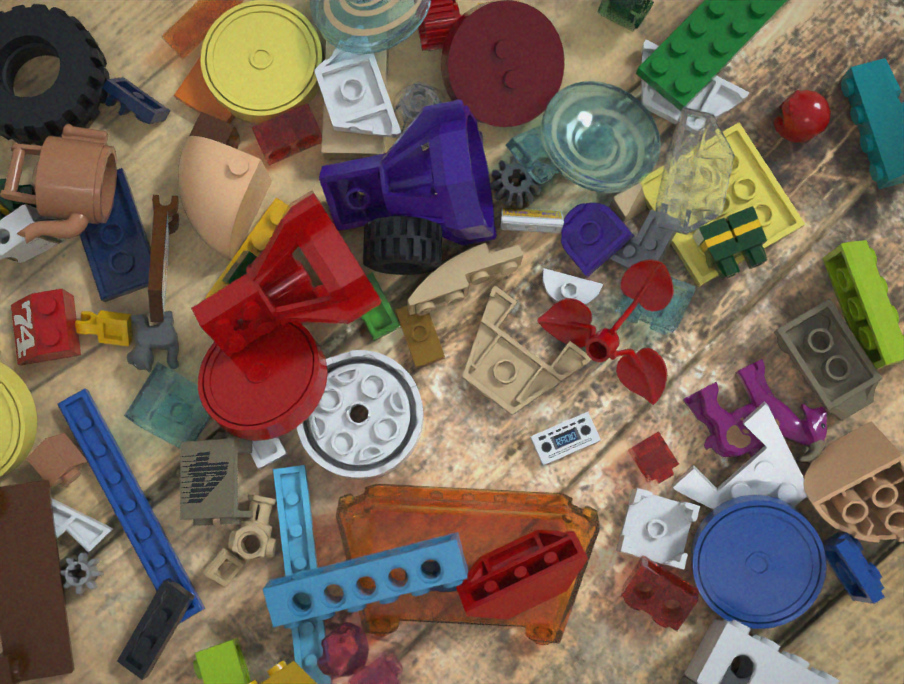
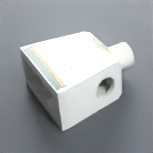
M23 204L1 219L0 260L4 258L19 263L25 262L66 241L63 238L39 236L26 244L25 237L17 235L20 230L31 223L56 221L55 218L42 217L39 215L37 208Z

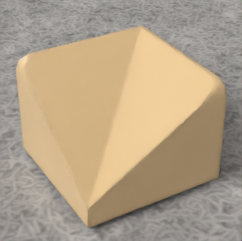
M640 183L632 185L612 199L610 208L624 223L646 210V201Z

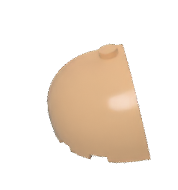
M188 136L183 145L178 165V188L183 209L191 225L204 242L221 256L232 260L243 245L272 180L260 158L215 140L199 136Z
M870 421L831 443L816 460L812 461L804 477V490L817 512L835 529L838 530L839 528L856 539L879 543V540L897 539L899 542H904V457L877 426Z

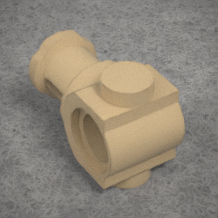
M249 494L250 506L248 511H253V517H247V520H242L240 529L231 532L228 550L238 552L241 557L246 559L273 558L277 539L272 538V526L268 523L272 505H275L277 500ZM251 535L256 536L260 541L259 550L253 554L248 552L245 547V542Z

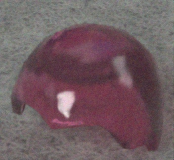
M351 622L342 623L321 641L323 654L317 660V665L323 674L331 677H350L356 674L365 666L369 656V643L366 633L360 626Z

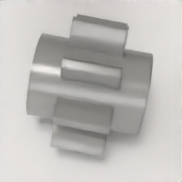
M80 553L78 561L74 558H67L66 562L69 565L66 570L60 571L61 575H65L67 581L63 587L70 588L76 586L77 594L84 593L85 585L90 589H96L98 586L95 580L98 576L104 575V572L98 571L96 566L100 560L97 558L87 561V553ZM78 569L86 571V577L77 576Z

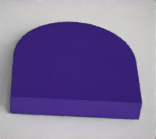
M582 203L572 208L565 216L561 232V244L565 252L584 275L589 277L635 235L617 214L606 205Z

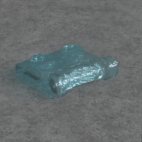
M546 123L512 137L505 145L531 177L540 184L548 182L552 179L553 175L565 169L569 170L558 159L552 148L549 136L550 127ZM554 131L556 146L562 157L572 167L579 166L580 163L573 158ZM551 156L557 159L549 164L540 163V161Z

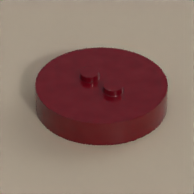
M513 0L486 2L465 12L450 29L441 54L442 79L452 101L461 100L464 106L469 107L478 122L497 127L522 125L543 113L552 103L560 89L565 68L563 45L551 21L533 6Z

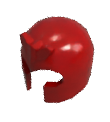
M796 90L778 107L782 109L784 123L782 117H777L773 121L776 131L782 138L795 143L807 142L825 131L830 122L831 110L828 101L818 92Z

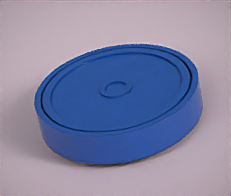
M747 495L724 502L705 517L698 527L692 542L691 567L701 596L714 612L729 622L734 619L748 628L767 629L795 620L812 606L824 584L826 555L823 543L815 528L798 509L775 497Z

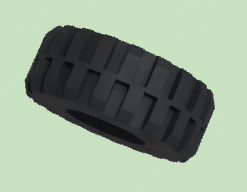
M32 4L31 7L18 5L11 7L12 10L5 13L1 11L0 135L7 140L13 139L17 144L31 145L34 142L37 146H43L48 136L62 137L63 127L66 124L87 128L86 125L91 119L95 121L100 114L98 109L100 104L106 102L108 92L103 89L106 80L110 79L109 72L105 68L107 65L106 58L92 35L77 18L68 16L64 10L52 7L49 10L44 4ZM39 56H54L60 59L58 77L48 90L33 97L15 96L14 80L16 74L27 61Z

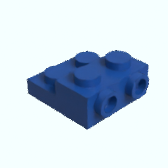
M837 532L822 542L826 561L853 601L875 604L885 597L881 591L885 589L880 581L882 576L876 566L871 562L868 563L862 554L863 547L858 539L847 532Z

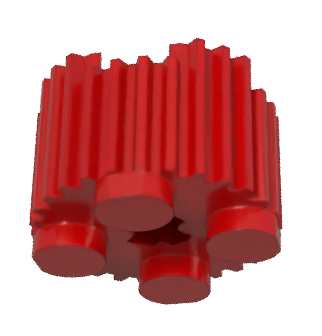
M456 0L421 1L416 13L422 51L443 49L450 29L461 17Z

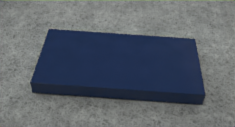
M123 168L117 169L115 196L109 219L106 223H88L86 229L80 234L100 299L103 302L146 288L149 281L151 247L126 173Z

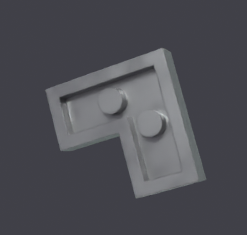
M651 209L637 237L631 238L609 259L627 268L642 260L651 259L661 262L681 224Z

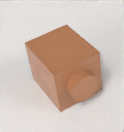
M65 433L45 438L26 458L42 479L49 481L50 487L62 483L69 485L81 475L79 470L88 462Z

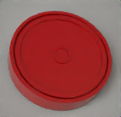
M288 322L287 325L280 324L270 333L259 337L244 349L235 352L229 357L213 342L200 366L198 375L199 397L206 412L233 436L253 441L273 439L297 428L315 410L326 387L327 362L320 345L299 322Z

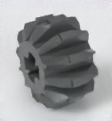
M511 156L510 165L501 160L498 165L500 170L492 171L491 176L495 180L490 183V188L498 190L495 194L497 201L504 197L506 198L505 207H509L512 201H516V206L520 209L523 206V199L527 203L532 204L534 202L533 195H539L541 192V188L537 184L542 182V175L535 174L538 168L536 164L527 167L528 159L526 157L522 158L521 163H517L515 156ZM512 178H518V182H521V186L514 187V182H512Z

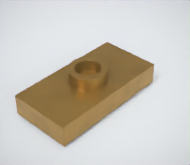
M407 305L395 309L416 369L445 359L430 314L418 315L415 313L409 315Z

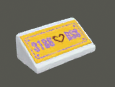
M509 207L501 209L500 229L560 233L564 225L563 213L559 210Z

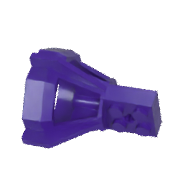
M461 100L423 107L387 153L325 165L321 168L319 181L338 231L362 227L367 222L382 217L412 216L428 219L439 224L442 228V237L459 245L484 242L497 238L494 222V203L490 188L488 163L483 147V135L479 131L477 120L469 107L464 106ZM428 142L429 148L423 151L422 146Z

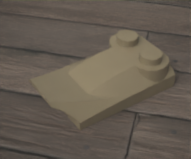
M831 299L824 301L774 331L779 348L790 356L827 412L836 415L843 421L874 402L875 389L879 381L882 380V377Z

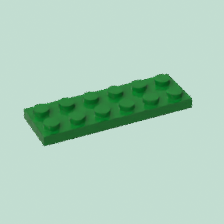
M704 0L638 67L635 74L682 112L789 0Z

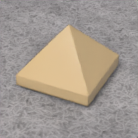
M223 548L212 559L203 574L225 588L245 562Z

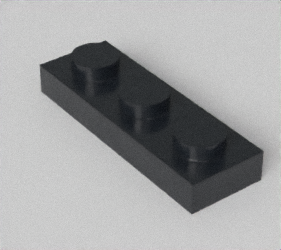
M171 578L165 579L117 662L141 680L147 678L195 595Z

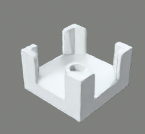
M632 489L616 551L673 568L684 569L688 556L687 553H684L690 525L691 522H696L700 506L652 494L653 492L643 489Z

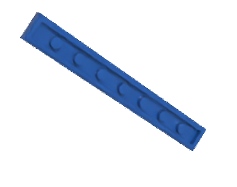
M84 388L57 404L156 591H158L165 579L171 578L195 595L180 623L204 610L205 607L89 390Z

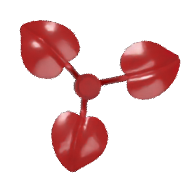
M648 259L633 264L622 276L621 290L624 295L634 300L611 329L603 328L596 333V327L590 325L592 322L590 309L581 301L573 298H565L556 302L538 318L537 322L549 334L566 345L571 341L579 348L586 346L587 355L595 362H605L609 357L611 360H614L616 357L622 356L616 368L619 380L627 389L654 405L663 394L667 383V367L663 358L651 348H642L637 353L631 348L616 351L620 344L619 336L616 332L638 304L648 311H659L667 307L673 298L674 286L666 265L660 261Z

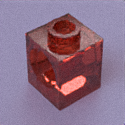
M659 431L628 449L647 482L656 479L659 484L674 475L672 469L679 465Z

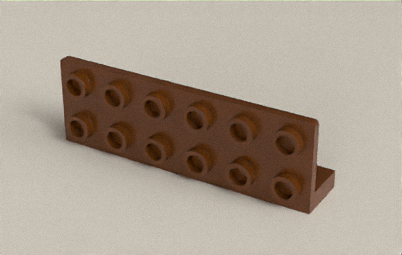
M48 480L0 487V635L3 650L0 653V684H19L22 681L70 674L74 671Z

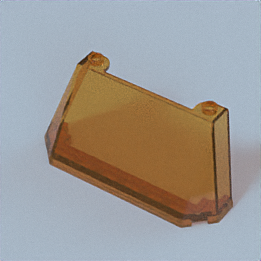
M372 484L365 487V493L354 497V495L349 493L341 496L337 506L336 520L346 560L458 532L469 571L479 557L537 529L561 532L575 531L588 557L587 562L567 592L508 620L467 616L457 591H432L419 596H412L411 593L399 595L398 600L388 604H380L379 601L368 603L366 608L358 611L363 632L379 637L387 636L399 628L400 621L525 627V635L536 644H560L600 531L597 510L588 505L582 509L572 504V497L564 493ZM401 568L391 570V575L394 579L399 581L405 580V570ZM363 576L359 578V582L364 588L370 589L376 586L375 581L371 577Z

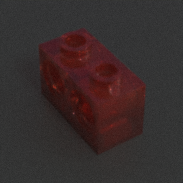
M308 103L251 127L268 165H272L322 143L320 128Z
M642 555L624 582L621 597L624 598L625 603L637 611L642 609L650 614L652 619L661 627H670L678 631L698 602V589ZM647 582L652 586V589L641 591L637 588L636 584ZM672 599L678 601L680 606L672 609L665 606L664 602Z

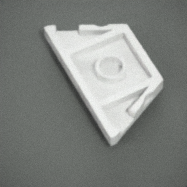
M363 25V26L358 27L357 29H365V28H364V25ZM354 35L347 43L339 45L329 59L324 60L314 69L333 128L336 131L399 138L402 133L368 36Z
M645 40L642 46V63L659 47L658 45ZM716 76L681 112L641 79V107L693 134H696L742 103L749 94L748 91Z

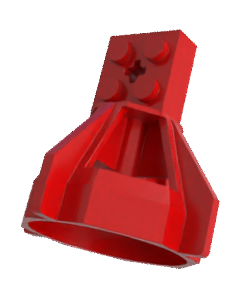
M311 190L290 203L264 250L251 265L248 264L246 267L247 273L191 309L200 327L229 357L235 352L241 351L259 337L270 333L280 324L287 325L288 322L350 324L380 305L381 299L315 193ZM298 247H300L323 283L322 285L313 287L311 284L312 280L299 259L295 260L292 253Z

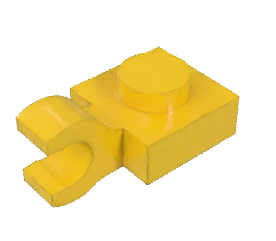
M100 310L96 315L91 311H82L81 320L75 321L76 333L98 335V343L129 347L133 340L131 314Z

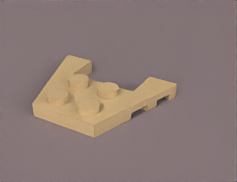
M494 286L491 290L462 379L510 415H513L587 365L591 359L587 353L569 341L554 363L549 366L500 330V325L516 306L517 301L497 286Z

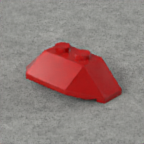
M537 529L479 557L468 571L467 578L456 587V590L467 616L508 620L567 592L587 562L588 557L575 531L561 532Z

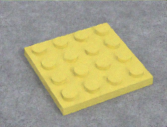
M740 122L635 182V184L640 183L642 185L646 205L649 210L652 209L681 224L671 245L698 288L719 276L715 267L708 268L707 258L701 246H697L692 236L699 227L753 206L767 238V242L763 244L764 249L805 225ZM743 255L735 258L737 265L745 261Z

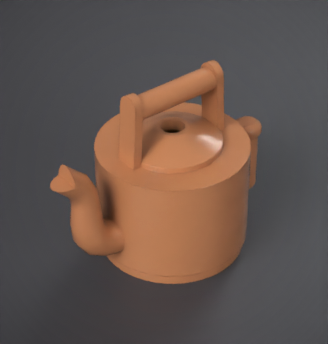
M66 124L63 127L62 137L48 136L43 146L12 144V157L4 190H1L0 196L7 200L34 204L39 215L42 217L64 219V221H38L29 224L17 233V235L25 237L26 244L39 236L70 239L79 236L86 229L88 223L99 224L107 222L115 196L117 155L114 146L107 144L108 133L106 131L74 127L71 124ZM26 154L39 156L33 171L35 195L17 192Z

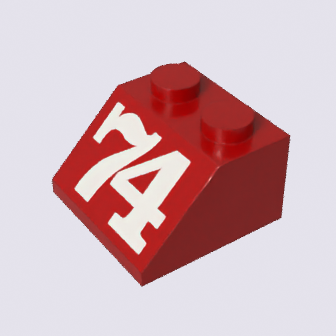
M64 289L31 293L11 304L17 363L19 366L81 356L79 334L76 333L75 321L77 320L75 301L72 294Z

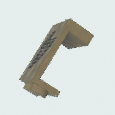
M229 438L181 442L180 519H193V526L213 525V519H220V525L240 524V518L253 517V511H238V454L252 453V440Z

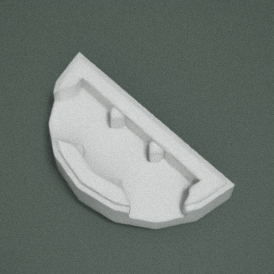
M543 269V286L555 303L565 298H573L585 305L589 304L598 296L603 284Z

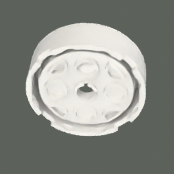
M352 350L326 359L328 374L323 396L312 414L297 427L303 447L319 465L342 477L372 479L388 474L409 458L416 448L422 433L424 423L423 405L413 378L395 360L374 351ZM357 405L365 406L368 409V418L361 423L354 422L350 416L351 410Z

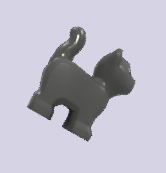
M165 311L164 322H159L154 326L149 325V319L146 314L132 315V323L135 325V346L127 354V362L138 370L151 372L154 363L152 350L160 349L168 351V366L171 369L178 368L179 342L177 332L173 326L174 318L172 311Z

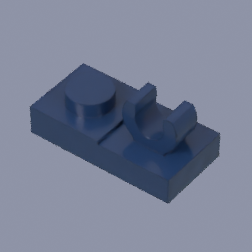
M124 77L107 79L103 86V89L110 93L106 98L105 105L108 107L115 106L118 100L121 105L118 111L120 116L132 111L139 121L153 124L166 121L170 113L168 108Z

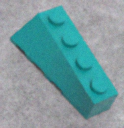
M886 58L850 67L841 78V89L844 96L848 97L851 106L850 115L852 122L858 126L861 135L860 146L862 151L867 153L870 162V176L873 181H876L878 189L904 183V102H900L898 98L901 94L900 86Z

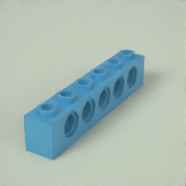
M456 532L272 579L264 586L263 593L273 627L284 625V628L288 629L301 625L305 619L313 617L318 621L328 619L334 616L336 611L347 609L348 612H356L366 608L368 603L379 601L380 604H388L398 600L399 595L411 593L412 596H419L430 592L431 587L443 585L444 588L458 586L463 583V579L467 578L468 567L459 534ZM426 560H434L440 565V569L437 572H428L423 568L422 563ZM401 568L406 571L408 578L402 581L396 580L392 577L391 570ZM363 576L371 577L375 581L376 586L370 589L364 588L360 584L359 578ZM332 584L340 586L343 590V595L339 597L331 595L327 586ZM296 594H307L311 599V603L308 605L301 604L297 600Z

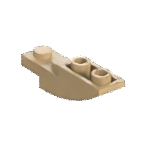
M483 243L448 260L432 272L410 296L407 304L408 314L417 313L418 315H425L434 311L436 306L445 303L448 306L458 304L468 295V283L477 285L487 281L489 276L501 273V275L513 273L521 265L523 258L519 244L490 254L486 243Z

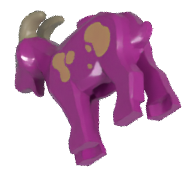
M762 359L735 372L747 392L750 403L728 413L718 404L717 395L719 389L717 382L683 399L696 419L704 423L709 429L710 435L704 442V448L706 450L711 448L721 457H739L747 452L750 457H753L765 446L743 424V420L764 401L768 404L783 437L808 446V451L803 456L795 458L797 463L814 461L822 453L827 434L826 410L823 407L810 409L805 404H801L804 418L800 420L788 406L771 392L764 376L765 365Z

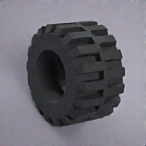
M388 216L367 222L364 226L363 265L380 273L394 275H417L432 272L442 265V228L431 220L412 216Z

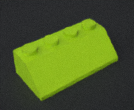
M867 240L840 244L822 259L846 324L876 370L904 361V335H902L898 325L899 315L896 308L890 304L887 296L888 285L878 272L875 251L871 247L869 248Z

